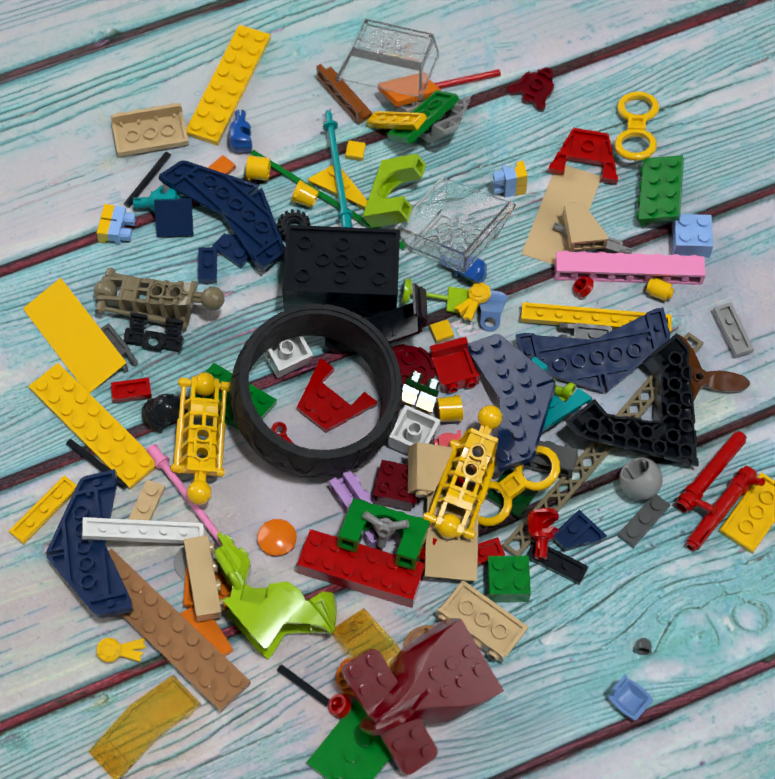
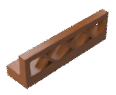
M321 64L316 66L317 80L358 125L371 117L372 111L331 66L327 69Z

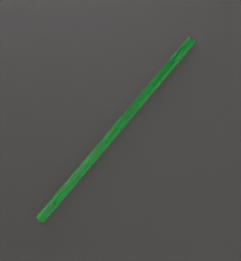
M252 150L250 153L253 156L265 157L255 150ZM271 161L270 168L295 184H298L300 180L305 182ZM305 182V184H307V185L311 186L312 188L318 190L317 188H315V187H313L312 185H310V184H308L307 182ZM318 190L319 199L335 209L341 210L339 202ZM352 211L353 220L366 228H372L362 216ZM400 241L399 248L404 251L407 244Z

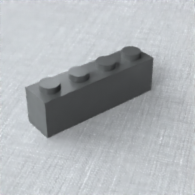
M539 441L538 446L550 448L557 454L560 461L559 476L572 479L578 459V449L568 445H556L551 441ZM537 454L531 462L524 464L523 467L550 473L552 463L547 456Z

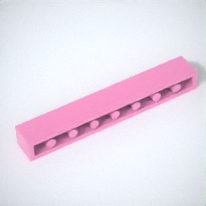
M561 251L556 252L555 280L576 281L581 276H588L593 281L648 283L650 278H658L671 284L702 285L705 278L704 256Z

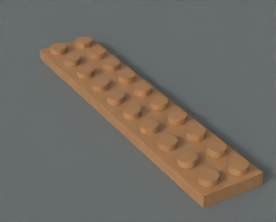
M110 549L111 558L133 602L134 611L120 615L210 703L222 712L251 684L250 680L113 549Z

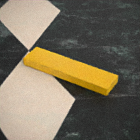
M375 111L366 121L368 128L418 130L427 117L424 113Z
M64 475L9 530V533L25 545L72 497L77 485Z

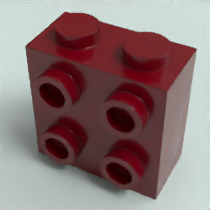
M381 460L373 493V503L411 511L413 504H417L418 497L415 494L408 493V465Z

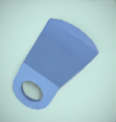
M491 290L489 300L479 304L481 310L480 324L484 330L494 331L499 327L501 313L507 299L506 294ZM492 317L496 323L494 326L489 327L485 324V319Z

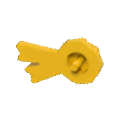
M483 282L473 284L468 290L469 298L455 307V311L460 316L464 314V320L472 322L478 305L487 302L491 297L490 287Z
M106 637L97 644L96 655L105 663H113L119 657L140 663V657L143 656V652L134 650L146 649L144 644L145 638L120 644L115 638Z

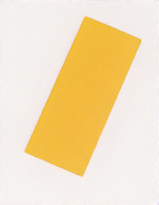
M59 278L23 308L79 384L88 393H91L126 364L124 358L62 278Z

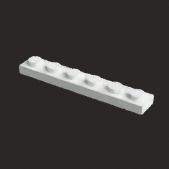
M87 517L82 519V539L184 544V539L204 536L203 523Z

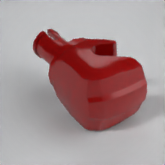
M539 508L531 511L528 515L530 539L536 542L535 559L547 560L548 542L553 541L554 535L559 531L558 528L550 526L559 519L556 509Z

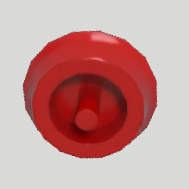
M588 276L579 277L575 281L573 288L576 295L583 298L590 294L594 281Z
M345 693L334 695L329 701L331 714L335 718L345 717L351 709V698Z

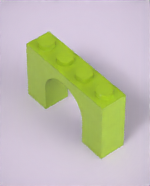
M418 153L381 160L362 216L372 228L409 221L413 207L404 196L388 198V196L401 183L422 179L426 164Z

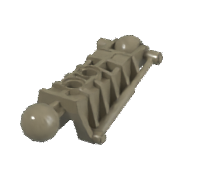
M107 268L105 277L103 276L94 286L95 301L97 303L95 312L97 314H104L105 311L131 316L130 312L146 314L149 316V322L168 325L165 318L184 321L182 331H185L189 325L193 303H202L206 309L212 311L221 308L225 302L223 291L217 287H208L203 292H197L198 283L196 281L169 282L168 280L143 279L115 273L116 270L113 268ZM117 287H121V288H120V292H119V296H116V295H117ZM139 295H146V299H139ZM106 306L119 307V309L111 308V307H106Z

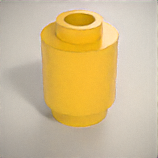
M650 278L645 292L649 293L652 297L667 301V299L672 298L675 289L672 288L673 284L658 278Z

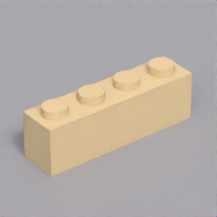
M208 535L184 539L196 620L200 622L221 618V611H225L224 602L222 601L223 598L219 599L218 597L221 586L220 580H216L214 574L218 572L216 560L212 561L211 554L214 553L213 541L209 542Z

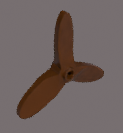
M679 335L690 351L691 392H693L694 400L699 390L703 388L716 392L730 393L744 391L750 386V381L740 374L720 370L705 371L702 369L693 348L684 337Z

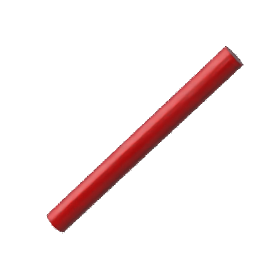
M500 69L434 84L443 89L501 76Z

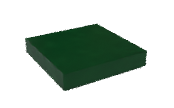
M511 469L504 471L497 482H500L514 471ZM491 489L486 496V500L502 509L504 505L503 495L499 491ZM525 489L512 499L510 515L519 520L539 491Z

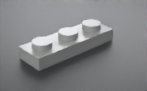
M732 302L714 307L713 312L735 358L753 353L754 348Z

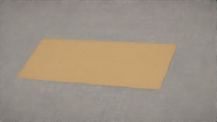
M567 165L565 166L564 175L553 173L521 254L555 265L556 252H574L569 250L568 239L563 237V232L553 230L555 222L565 225L563 217L565 204L583 202L589 210L602 177Z
M471 467L465 468L468 475H474V470ZM468 482L466 490L470 492L473 486L472 482ZM438 486L434 492L427 494V512L430 511ZM443 490L441 492L440 497H444L445 492ZM437 503L434 511L435 517H437L441 507L439 503ZM447 503L444 514H454L461 521L464 509ZM473 503V510L475 509L476 503ZM468 516L464 526L465 529L468 528L472 516ZM478 516L473 527L476 535L472 540L464 538L463 535L460 538H444L436 528H433L434 524H430L426 537L425 576L477 581ZM433 538L437 539L435 545L432 544Z

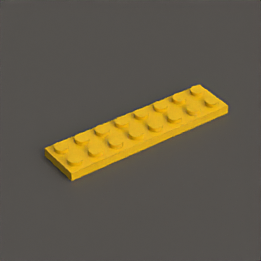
M238 25L186 128L187 136L217 146L219 145L271 40V34Z
M59 363L55 364L28 386L29 390L105 466L111 470H116L117 476L127 485L129 490L156 469L155 462L146 452L147 450Z

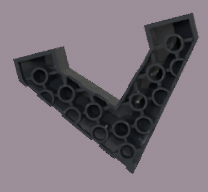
M676 333L643 361L645 366L655 376L654 420L648 421L642 420V418L619 417L614 414H607L594 399L567 420V425L579 438L698 467L699 459L696 452L697 435L694 428L695 411L693 392H691L692 375L691 366H689V347Z

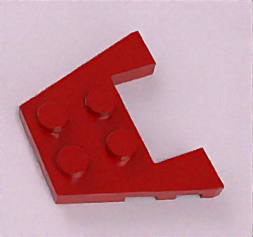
M573 127L562 148L549 165L548 172L564 175L566 160L604 166L601 182L617 184L618 174L616 173V165L613 160L609 133Z
M321 358L297 405V411L323 432L327 433L346 423L350 418L363 414L369 408L373 409L377 406V401L366 392H363L350 405L323 383L334 372V367Z

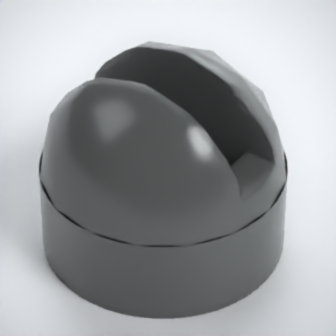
M640 638L636 642L635 652L640 655L651 654V641L647 638Z

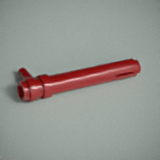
M737 431L733 433L696 479L685 487L683 493H680L676 499L675 506L681 512L688 513L695 506H698L712 514L715 513L716 507L701 499L704 492L746 443L747 437L743 432Z
M744 466L739 469L737 476L731 479L728 488L713 505L716 507L715 513L708 512L686 539L685 546L690 551L695 552L701 548L738 499L747 493L751 485H765V479L756 478L757 472L753 468Z

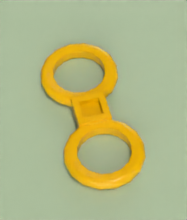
M630 92L625 94L617 105L618 113L628 121V130L621 132L616 137L614 146L615 151L621 157L627 160L640 161L651 157L657 148L656 138L646 131V122L658 114L659 103L653 95L647 92ZM640 99L649 102L652 108L645 114L636 115L628 112L625 109V105L629 101ZM630 137H642L649 142V147L645 151L634 153L625 150L622 142Z
M544 446L537 447L535 455H545L552 463L550 475L541 482L528 481L523 475L524 465L515 467V471L500 482L491 481L488 490L494 489L499 491L503 495L504 505L498 515L485 518L478 514V524L495 526L503 522L510 514L514 497L525 489L540 491L550 487L557 480L560 473V461L557 454L550 448Z

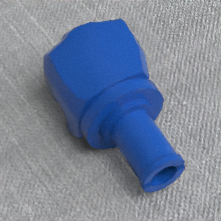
M241 109V115H239V110H236L235 121L229 126V146L235 153H249L252 151L251 126L246 122V112Z
M446 255L441 257L440 266L455 270V276L457 277L462 276L473 281L475 284L484 282L487 277V265L482 259L464 255L459 259Z

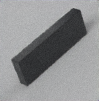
M533 542L526 555L529 556L530 561L580 585L589 566L549 546L547 549V560L535 559L536 542Z

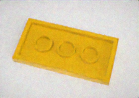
M762 472L757 478H764L765 485H751L719 530V533L751 554L754 553L775 523V480Z

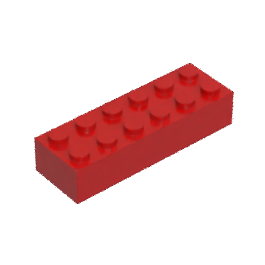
M312 529L309 530L297 563L298 574L413 609L424 575L425 563L417 562L415 570L395 565V554L362 544L359 545L357 553L337 547L338 537Z

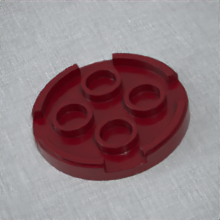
M405 344L392 347L399 364L402 386L413 371L422 374L420 383L423 385H427L429 378H435V366L431 355L421 347L418 348Z

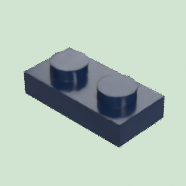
M217 247L198 248L199 283H217Z

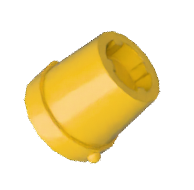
M300 180L293 192L291 202L313 208L319 191Z

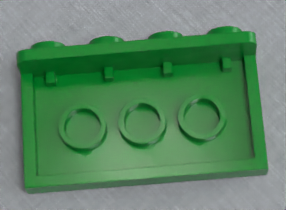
M683 155L643 160V166L640 167L642 181H639L641 196H638V206L640 209L637 211V222H640L642 228L647 227L649 222L680 219L684 171Z
M213 363L205 371L212 374L214 378L219 379V383L230 382L231 384L232 373L216 363ZM249 383L253 404L263 419L276 405L277 399ZM219 390L218 400L221 402L222 391ZM230 390L226 396L225 423L232 425L240 431L233 415ZM195 393V397L213 399V394L207 397H202Z

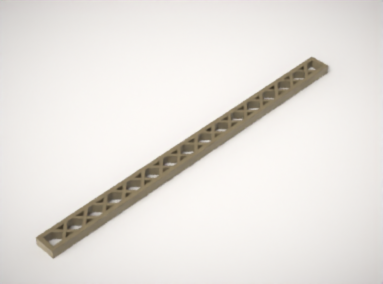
M689 332L684 336L687 341L689 340L696 345L693 348L696 354L704 342ZM653 374L649 376L615 416L642 417L654 403L655 387H653L652 381H655V376ZM650 393V399L641 400V394ZM638 406L639 412L630 413L629 407ZM593 441L577 459L574 473L580 472L581 479L572 480L568 478L567 480V477L562 476L533 510L543 506L548 508V500H557V507L549 508L556 509L559 512L616 446L609 445L608 447L607 444ZM595 446H604L605 451L595 453ZM592 459L593 465L583 466V460ZM561 486H569V493L560 494L559 488ZM528 516L502 545V548L511 556H521L534 541L530 539V535H523V529L528 528ZM520 541L521 548L518 551L509 546L512 542Z

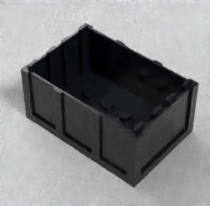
M287 225L282 287L283 309L287 310L307 304H327L345 308L362 316V318H369L397 308L400 229Z

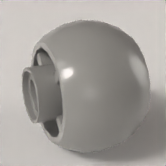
M636 458L624 465L620 473L622 490L627 496L635 500H646L653 497L659 492L663 483V475L659 466L648 458Z

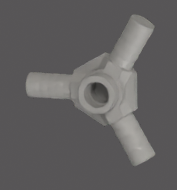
M365 511L362 518L373 524L376 533L379 535V548L386 546L387 537L396 530L409 528L408 520L392 522L389 518L378 519L368 511Z

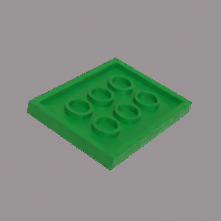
M357 699L351 706L349 713L338 722L306 764L325 779H376L392 756L379 735H369L361 731L359 724L366 717V713Z

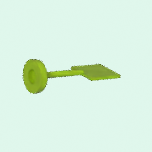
M405 278L403 282L401 304H407L411 294L413 295L412 281L409 278ZM449 286L448 296L426 292V296L447 300L446 312L458 313L455 311V307L469 298V289Z

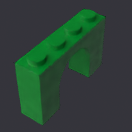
M353 498L338 535L337 547L357 553L364 533L373 527V524L362 518L365 511H368L378 519L389 518L392 522L408 520L409 528L396 530L401 538V543L397 551L395 565L415 570L429 531L430 521L422 517L408 515L402 511L388 509L382 505L378 506L365 500Z

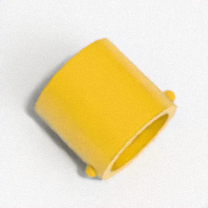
M248 156L246 179L249 181H268L271 165L270 158Z
M456 394L455 396L436 399L440 423L450 421L461 422L463 420V407L460 395Z

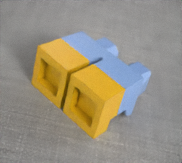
M524 161L516 162V167L512 168L502 165L501 171L493 172L494 182H492L494 194L504 193L505 198L526 194L528 175Z
M104 204L97 229L99 243L115 241L116 244L121 245L122 240L131 241L132 229L125 228V225L134 226L136 215L126 212V207Z

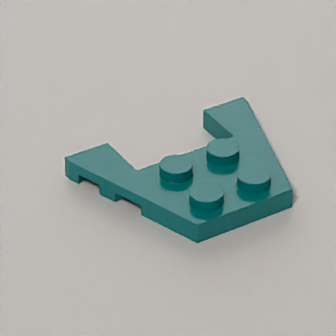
M534 356L532 361L546 372L549 369L548 366ZM580 388L566 402L553 395L542 432L562 421V418L568 414L575 413L581 406L589 404L593 400L592 397Z

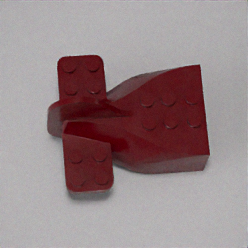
M446 618L412 640L399 652L391 668H389L381 653L376 649L366 650L346 663L342 668L344 678L366 713V717L359 724L361 731L369 735H379L400 771L407 775L413 774L434 760L438 754V749L423 724L443 723L454 720L504 691L462 619Z

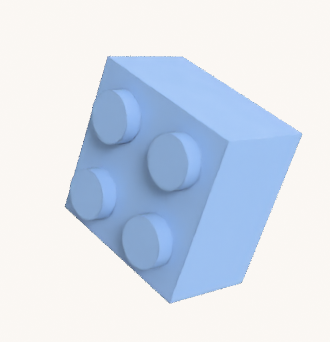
M680 214V219L674 220L671 225L673 254L680 256L697 255L710 258L713 249L712 216Z

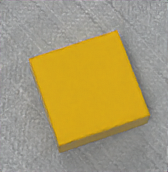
M348 140L345 159L363 161L366 143Z
M448 319L430 325V330L436 344L454 338V333Z

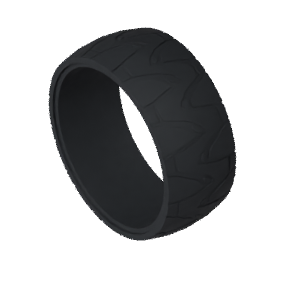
M300 305L271 317L260 325L245 342L232 373L231 405L236 424L240 428L242 436L255 453L267 463L281 471L301 477L322 478L329 477L330 475L335 476L355 469L365 463L384 445L391 435L402 403L403 386L396 355L387 339L383 337V334L365 318L363 319L362 316L334 305ZM299 336L326 337L350 347L365 360L377 379L381 393L379 423L362 439L337 449H309L283 439L262 420L251 398L249 372L261 355L272 346Z

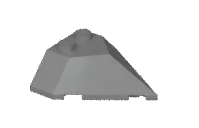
M471 96L460 99L452 109L445 112L440 120L435 121L429 130L423 132L419 137L428 143H435L456 131L468 107ZM423 101L399 107L395 106L397 112L411 113Z

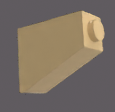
M570 202L565 204L563 217L569 250L580 251L606 248L608 236L584 203Z
M419 442L408 447V493L415 494L416 497H427V494L436 490L451 456L452 447Z

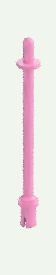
M157 444L150 445L146 452L154 460L155 467L163 469L221 546L217 537L219 530L201 506L192 504L188 499L187 488L176 473L170 471V459L168 456H164Z

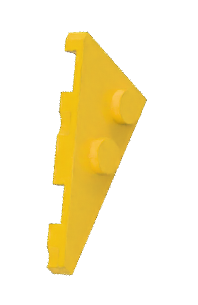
M333 165L308 178L310 185L313 186L315 184L323 188V191L339 198ZM341 168L346 201L348 202L349 200L357 204L358 208L365 210L368 200Z

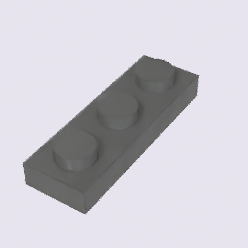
M654 495L622 529L618 537L634 549L669 509L670 504L659 495Z

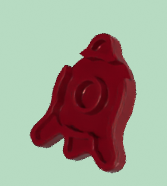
M548 67L539 69L537 72L530 73L528 71L521 77L519 82L507 87V93L509 95L522 94L523 103L533 104L538 111H544L546 108L545 101L552 95L554 90L553 71Z

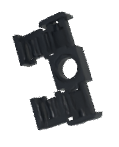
M130 312L129 327H131V330L130 328L125 329L123 340L127 345L129 342L142 344L143 348L163 351V348H168L182 353L184 337L180 336L179 338V335H182L183 320L165 318L166 324H168L165 333L146 330L145 321H148V315ZM153 335L159 338V342L155 346L149 343V338Z

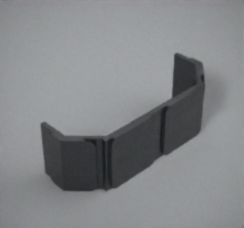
M412 283V303L366 318L383 334V337L389 343L417 335L422 332V327H425L428 321L426 289L422 286ZM325 337V346L332 352L356 353L343 343Z

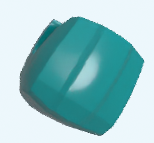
M160 186L155 191H151L149 197H133L134 209L150 208L155 213V199L181 198V194L171 188L164 193L163 187Z

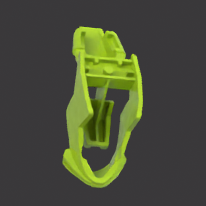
M220 531L217 533L221 547L215 550L216 563L228 585L232 587L230 598L227 597L222 600L229 608L225 612L260 654L266 659H270L287 634L325 633L331 635L335 632L337 603L333 593L321 592L309 601H306L301 590L287 581L270 583L268 587L252 588L247 585L251 572L249 554L242 547L238 549L234 545V540L228 534L223 535Z

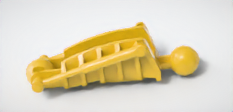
M207 372L191 376V380L182 377L178 379V385L181 387L179 419H177L174 463L171 465L170 471L177 474H194V482L187 488V497L195 505H204L211 499L212 490L206 482V475L208 477H223L225 475V470L222 468L226 423L224 422L227 392L231 390L230 382L219 383V379L214 378L212 374ZM189 386L190 397L187 400H185L186 388H188ZM219 390L222 391L221 402L218 400ZM195 393L202 397L213 394V399L196 398ZM186 408L188 412L184 415V409ZM194 418L201 419V425H193ZM206 420H210V426L206 425ZM198 436H204L206 440H201ZM197 454H203L205 458H199Z
M487 405L480 409L478 413V421L481 425L479 431L470 428L458 440H450L449 445L452 447L451 456L437 485L438 488L430 511L423 515V519L430 521V524L433 523V528H436L444 538H460L463 535L464 538L472 540L476 535L473 527L497 466L498 438L490 436L492 429L500 426L503 416L500 409L496 406ZM472 450H479L481 457H475ZM471 467L474 470V475H468L465 468ZM457 477L464 480L462 488L455 486ZM468 482L473 483L471 492L466 490ZM442 490L445 492L444 497H440ZM437 503H439L441 507L437 517H435L434 511ZM447 503L464 509L461 521L454 514H444ZM473 503H476L475 509L473 510ZM468 516H472L468 528L465 529L464 526Z

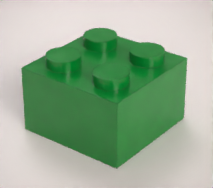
M488 556L487 580L488 598L494 603L529 602L531 595L529 556Z

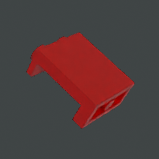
M466 336L430 346L429 354L433 360L435 373L443 393H454L459 389L473 388L479 384L480 374L476 372L468 352Z

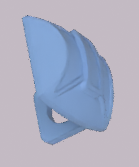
M624 675L618 681L608 696L610 701L622 713L635 721L654 700L640 685L627 678V675Z

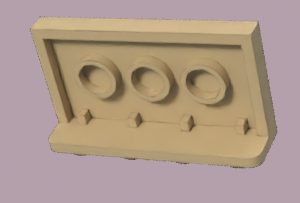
M180 103L136 109L123 113L118 112L110 116L118 157L189 145Z
M462 580L442 607H439L436 612L439 622L446 618L462 619L479 650H484L490 659L503 663L528 630L527 625L464 580Z

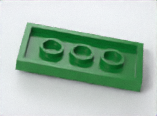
M436 90L411 112L424 113L427 117L418 130L392 129L387 133V136L393 141L406 144L414 143L417 137L429 130L435 121L440 120L445 112L455 106V103L460 100L459 97L454 93Z

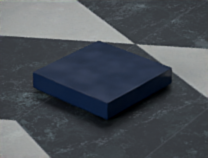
M192 198L154 200L157 237L194 235Z

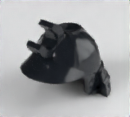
M173 393L160 394L155 398L147 400L142 407V418L147 426L153 431L162 433L164 428L179 419L181 394L178 396ZM186 408L184 409V415L188 412Z

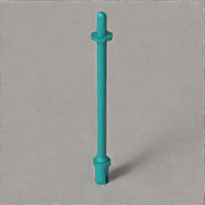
M327 110L325 112L326 122L323 123L322 127L324 131H328L341 209L338 212V219L341 220L342 227L353 228L351 220L352 211L347 207L335 136L338 123L333 120L332 112Z

